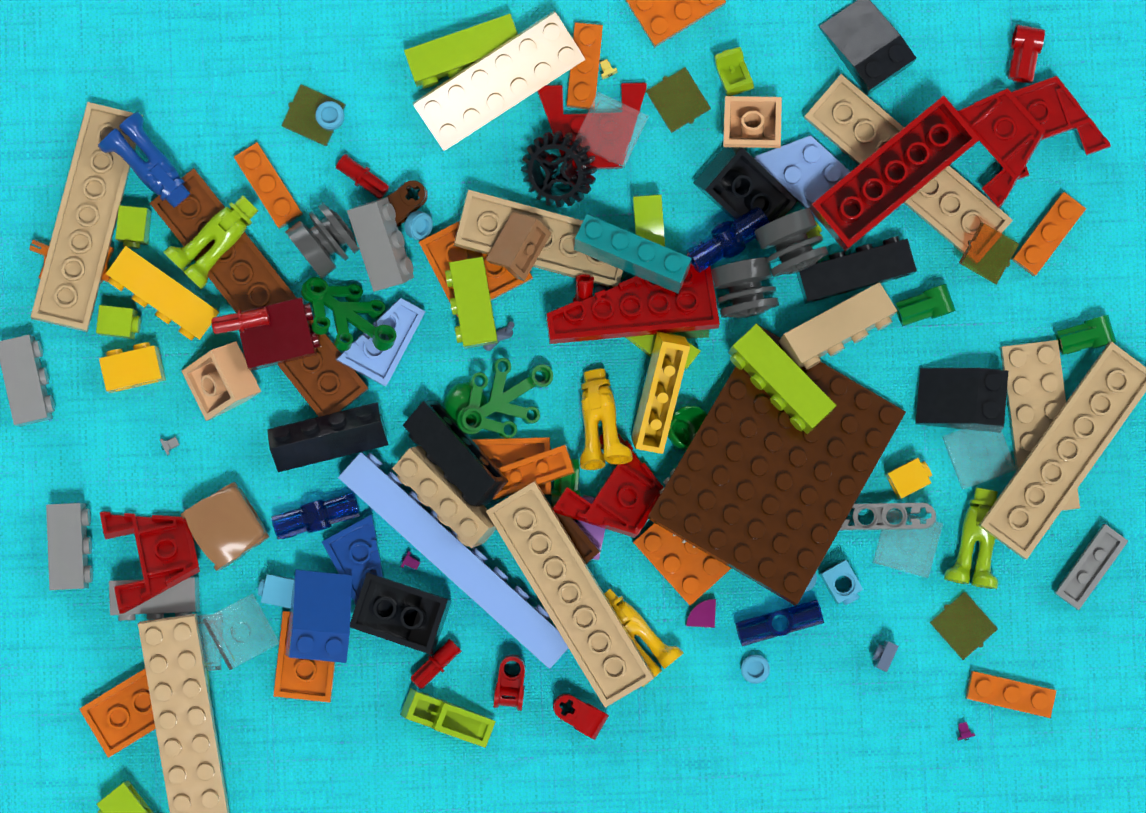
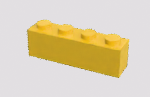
M127 246L124 247L106 272L110 276V279L107 281L121 292L124 287L134 293L131 299L144 308L150 304L157 309L155 316L167 324L171 320L181 326L178 332L191 341L194 337L200 340L212 324V318L217 317L219 311Z
M657 332L631 436L635 449L660 454L664 452L690 350V345L683 336Z

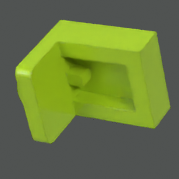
M741 47L728 49L714 56L716 70L727 96H733L754 89L753 80L744 62Z

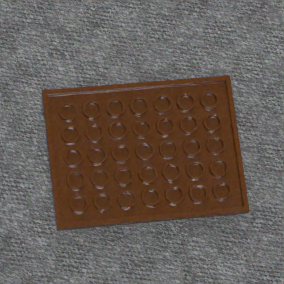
M761 327V329L783 350L782 346L779 343V340L781 338ZM820 362L810 369L806 370L805 366L800 369L837 406L811 432L806 434L804 431L797 430L790 422L791 417L784 410H778L771 403V397L764 389L759 390L753 385L750 380L751 376L744 369L740 370L735 366L647 519L796 606L906 411Z

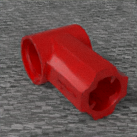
M1016 25L1011 44L1013 54L1008 79L1019 83L1033 82L1038 54L1041 53L1044 43V29Z

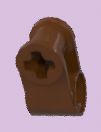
M408 181L387 196L389 203L395 209L397 227L403 224L412 212L417 211L427 201V190L418 181ZM411 188L414 190L420 189L418 192L420 198L416 201L413 198L408 200Z

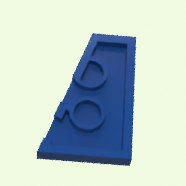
M373 515L322 541L338 573L352 575L351 597L355 605L357 604L366 574L371 573L383 577Z

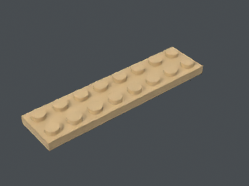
M842 74L804 116L805 120L858 165L904 128ZM950 166L904 203L974 264L978 262L1013 221Z
M87 102L31 319L88 332L118 218L119 205L122 203L131 168L117 153H104L98 147V144L112 130L117 128L135 151L136 144L119 128V125L125 119L134 114L132 112Z
M1110 342L978 526L1021 558L1027 559L1145 394L1146 367L1113 342Z
M532 482L486 510V513L603 706L606 708L655 678L537 482Z
M197 614L141 621L138 623L169 811L170 813H230Z

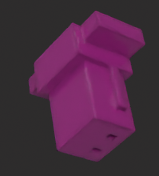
M408 551L406 556H403L404 560L401 567L406 565L417 570L420 562L411 557V552Z
M967 722L958 724L960 737L957 738L958 741L963 739L966 741L970 737L975 736V733L971 734V731H969Z

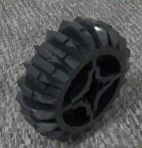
M556 131L554 135L551 132H547L543 135V138L537 137L534 140L535 145L530 144L527 147L529 154H525L522 158L527 164L521 167V171L528 173V176L523 178V182H531L532 186L528 192L536 190L538 192L536 200L546 197V206H550L554 201L557 208L562 207L564 203L567 206H572L575 200L580 202L584 199V194H588L592 190L590 185L596 181V178L591 174L597 171V167L590 165L595 160V156H587L586 153L590 150V146L582 148L580 146L582 138L572 141V133L568 132L563 137L561 131ZM560 149L565 151L562 156H557L553 153L549 154L545 150ZM573 160L577 165L578 172L574 169L572 165ZM563 162V164L561 165L560 174H558L555 177L556 173L558 172V165ZM541 167L545 170L546 178H544L541 172ZM556 182H561L565 185L569 184L573 188L559 189L553 185Z

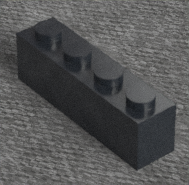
M899 236L883 240L884 245L873 248L872 244L855 248L857 253L846 255L845 251L834 253L828 256V261L821 263L817 261L813 266L797 272L805 304L873 286L879 282L884 283L913 275L917 270L908 239L900 240Z
M423 401L403 424L409 432V438L414 443L421 445L427 452V458L444 471L446 480L459 488L463 499L470 505H488L507 484L508 479L475 442L458 428L457 422L438 401Z
M378 402L267 429L270 451L278 472L388 445L385 424Z

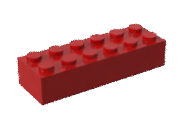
M943 95L813 202L809 208L843 250L846 251L973 147L980 138Z

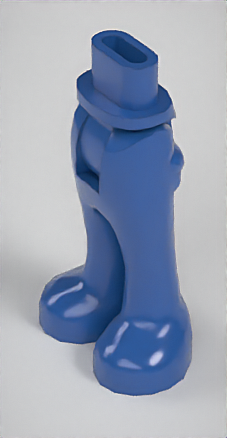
M136 112L125 119L119 125V128L142 150L148 158V162H145L134 151L117 128L112 130L98 144V147L104 153L115 152L121 156L151 191L158 196L161 195L160 199L162 201L167 200L175 208L191 193L183 185L185 181L180 179L173 164L147 136L143 129L144 119L139 112Z

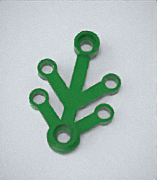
M319 277L309 278L303 283L301 294L306 301L312 303L314 313L312 330L316 334L324 335L330 327V320L325 316L324 305L333 311L337 331L334 344L337 349L347 351L351 348L353 336L349 333L347 321L371 337L375 348L378 350L386 351L393 347L397 334L391 326L379 325L375 327L357 314L367 313L371 318L378 319L386 308L382 301L359 302L363 290L357 284L328 286L327 282ZM334 297H345L348 302H340Z
M506 358L495 360L492 364V370L495 375L489 402L481 407L482 391L488 384V378L481 372L471 375L469 379V384L472 388L468 406L462 408L457 414L458 428L465 434H476L481 429L499 433L502 438L508 439L514 437L517 433L515 423L511 421L501 423L486 418L487 416L498 412L521 418L526 424L536 423L540 418V412L536 407L525 408L510 404L509 402L533 387L542 388L550 385L553 380V371L547 365L534 366L529 371V377L503 392L506 376L511 370V363ZM499 362L505 364L506 369L504 372L499 371ZM537 371L541 372L543 375V379L541 382L537 381L535 378V374ZM477 376L483 380L480 387L475 384V377ZM529 410L534 412L533 420L527 418ZM468 415L474 418V423L471 426L466 423ZM505 425H509L511 427L512 431L510 435L504 433Z

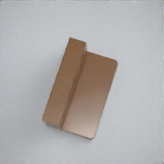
M513 212L486 260L491 264L506 268L516 279L525 281L549 239L551 232L537 218Z

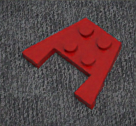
M1057 76L1012 92L1046 130L1041 141L1077 129L1086 156L1111 147L1107 138L1104 137L1096 127V124L1088 117ZM1026 166L1018 180L1029 176Z
M621 83L622 113L563 114L562 85L544 86L537 91L553 135L556 131H561L563 137L568 132L572 133V141L582 138L580 146L582 148L590 146V150L586 154L587 156H595V160L590 165L597 167V170L623 168L647 89V83ZM559 149L561 156L564 155L565 151ZM573 160L572 165L575 170H578L577 165Z
M1008 88L958 111L979 136V141L1003 167L1001 172L981 188L998 208L1004 204L1046 133V130Z
M602 432V434L600 435L599 439H600V443H601V449L604 450L603 432ZM618 433L620 443L631 450L632 461L615 466L592 503H589L567 487L552 509L557 514L635 538L647 522V517L661 495L660 491L664 487L647 465L641 463L629 442L627 440L624 441Z
M100 512L105 540L135 534L144 578L142 581L114 587L120 614L128 612L200 572L193 536L186 519L177 516L152 515V517H138L132 513H124L123 516L111 515V512Z

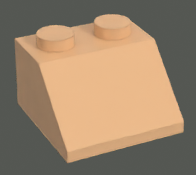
M725 96L723 147L781 148L782 97Z
M236 341L210 350L182 370V374L206 421L245 403L261 392L255 377L247 367L244 354Z

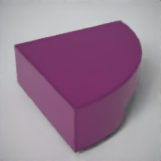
M716 599L705 600L695 606L688 615L686 626L715 628Z

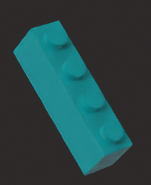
M586 214L575 237L574 250L675 293H679L690 269L692 258Z

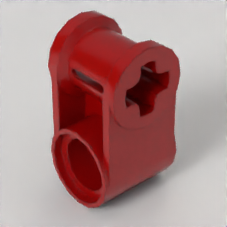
M508 655L500 664L493 708H498L500 705L516 707L517 711H522L526 667L524 660L518 655ZM507 662H517L520 665L521 671L514 676L508 675L504 667Z
M569 694L558 696L553 703V710L561 720L572 725L574 729L593 740H596L609 717L608 714L589 703L586 704ZM571 700V706L574 708L572 713L566 712L564 715L561 714L562 708L559 704Z

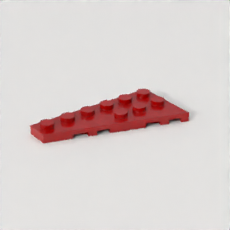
M708 246L698 250V253L688 256L692 258L690 269L679 293L635 276L618 283V286L607 291L604 289L583 301H575L547 313L546 323L549 344L654 335L657 332L675 333L718 329L720 322Z

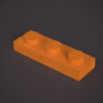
M575 23L573 40L586 60L570 69L567 98L568 108L595 110L603 25Z
M258 142L234 156V159L279 229L303 215Z
M1063 192L1012 258V261L1032 276H1036L1086 208Z
M563 445L498 468L508 479V482L493 500L496 501L513 495L534 481L539 486L575 473L567 446Z
M971 671L966 699L1051 718L1057 690Z

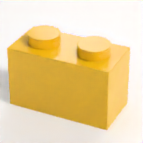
M150 342L134 345V350L123 352L122 349H115L105 352L106 357L99 358L106 392L115 393L166 381L159 347L151 346Z

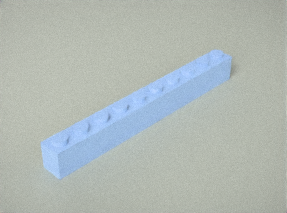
M361 452L338 478L550 669L565 653L568 646L557 628L548 621L550 618L548 613L539 604L536 608L527 602L530 596L519 586H516L514 589L505 582L509 577L498 567H495L493 570L484 563L488 558L477 548L471 551L457 539V534L453 530L450 532L442 525L434 510L429 513L421 506L422 503L418 500L417 494L414 491L408 494L400 487L402 483L393 472L387 475L379 468L382 463L373 454L369 453L366 456Z

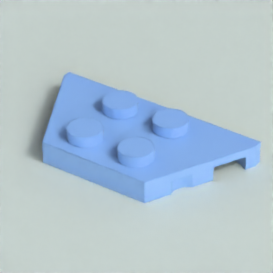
M811 135L781 146V148L757 155L754 158L805 209L809 208L813 202L850 173L842 163Z

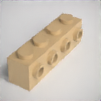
M879 282L786 332L779 340V343L785 353L799 368L805 366L807 370L820 363V357L827 353L831 357L845 349L844 344L852 340L855 344L865 339L869 335L868 331L876 327L879 331L892 323L891 318L897 312V309Z
M421 445L409 448L392 468L398 474L399 481L405 486L411 487L418 494V500L425 506L431 507L437 513L438 520L445 526L450 527L457 534V539L463 545L474 548L484 544L496 530V527L486 513L488 509L484 505L473 506L463 499L459 488L446 480L444 471L427 458V452Z

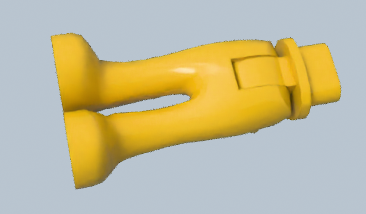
M600 368L584 372L585 383L581 385L583 390L581 403L585 427V448L580 456L581 469L598 470L605 467V461L618 465L632 461L631 450L620 443L618 438L616 405L610 388V380L606 379L605 369ZM599 421H602L604 453L601 450L599 439Z
M611 588L604 593L654 677L661 673L662 669L634 638L635 635H638L644 641L664 669L684 653L677 646H668L663 643L651 630L643 617L630 604L625 601L623 602L624 598L622 596L618 598Z

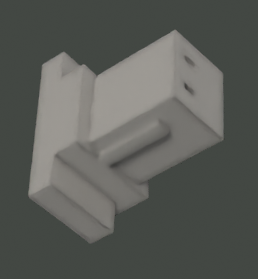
M176 437L167 441L160 439L161 448L165 450L167 456L170 455L169 451L179 446Z

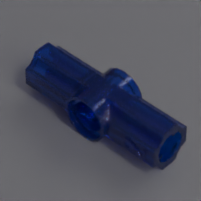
M756 207L734 221H726L714 227L711 231L712 235L686 250L687 256L692 258L691 264L700 273L722 258H731L743 252L746 247L745 244L757 238L754 232L770 222L762 210Z
M351 493L327 501L323 499L304 504L299 509L275 515L271 518L277 539L281 540L305 532L309 534L330 528L332 524L360 517V512L355 495Z
M816 599L735 623L741 646L743 647L823 624L824 620L820 605ZM777 615H783L787 620V625L782 631H776L772 626V620Z

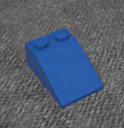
M295 569L286 656L309 660L347 662L350 636L352 575Z

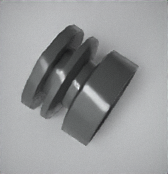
M324 203L318 206L325 216L321 221L312 211L309 213L314 224L312 228L309 229L303 222L298 221L285 231L322 279L336 268L331 255L337 253L345 261L348 259V256L341 249L344 245L347 244L354 254L360 250L352 231L337 212L327 207Z
M810 208L783 216L754 232L761 249L773 247L776 249V252L766 259L768 264L781 261V264L770 270L773 277L802 271L813 266L818 260L829 254L825 246L814 250L812 248L823 241L822 236L808 238L806 234L817 226Z
M768 257L738 261L711 270L715 289H728L729 294L717 299L718 304L731 303L732 305L720 309L721 318L751 317L763 314L767 310L779 306L778 298L765 299L764 297L776 292V287L762 286L761 283L773 276L770 271L772 269L771 263L768 264L766 261Z

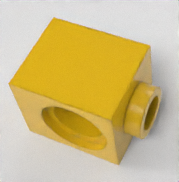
M916 458L888 472L885 476L897 499H902L931 484L929 477L932 476V473L925 461L920 462L919 458Z

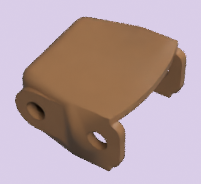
M236 482L225 486L181 513L182 518L186 519L195 541L204 554L215 564L214 569L216 571L226 568L270 538L264 524Z

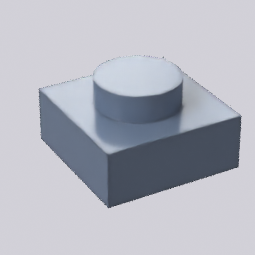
M885 641L883 645L878 644L872 657L875 660L874 667L887 672L899 646L889 641Z

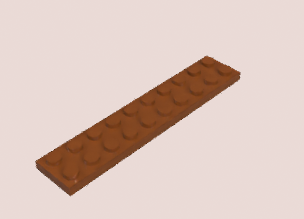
M194 168L181 178L185 181L183 185L191 194L177 207L173 208L167 200L162 201L160 199L161 195L150 202L151 206L183 246L187 245L213 216L225 208ZM245 232L208 272V278L236 313L240 309L243 312L297 299ZM215 240L210 241L194 260L197 261L213 246ZM310 320L311 329L313 320ZM318 334L321 347L316 348L317 355L278 364L318 417L342 411L369 389L355 370L335 360L341 353L326 334Z

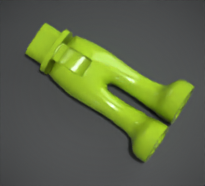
M243 195L234 204L230 202V208L225 207L213 216L187 245L182 248L170 246L163 252L200 289L206 285L210 269L238 241L247 226L252 224L250 219L258 212ZM215 240L213 246L195 264L190 265L201 250L210 241Z
M982 488L975 489L974 500H970L969 504L971 506L968 508L963 522L960 549L956 563L953 567L946 570L944 580L969 584L975 542L979 541V552L971 585L988 589L998 588V579L991 573L992 553L996 538L978 526L997 500V491Z

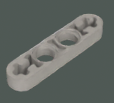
M927 503L854 504L852 509H855L853 513L855 525L849 526L850 520H845L839 531L928 529L936 522L937 515L934 508ZM894 508L901 510L903 514L902 521L896 525L890 524L887 521V513ZM906 508H912L911 514H919L922 508H926V512L932 515L931 518L926 519V524H921L920 519H911L912 525H906L908 520ZM863 509H870L874 513V520L869 525H862L858 520V515Z

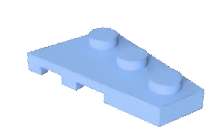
M399 298L372 324L375 327L388 325L396 331L397 337L392 348L386 351L378 350L375 348L372 338L363 332L352 343L351 348L343 351L335 360L373 381L387 386L425 311Z

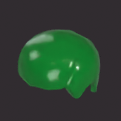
M469 382L454 385L444 398V409L455 421L458 412L468 406L472 389ZM483 391L480 407L487 403V396ZM468 415L466 423L470 426L473 425L474 418Z
M685 406L675 411L668 433L671 443L681 450H687L707 416L706 411L698 406Z

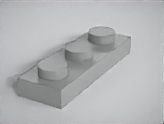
M1103 524L1054 594L1076 610H1079L1125 547L1128 540L1106 524Z

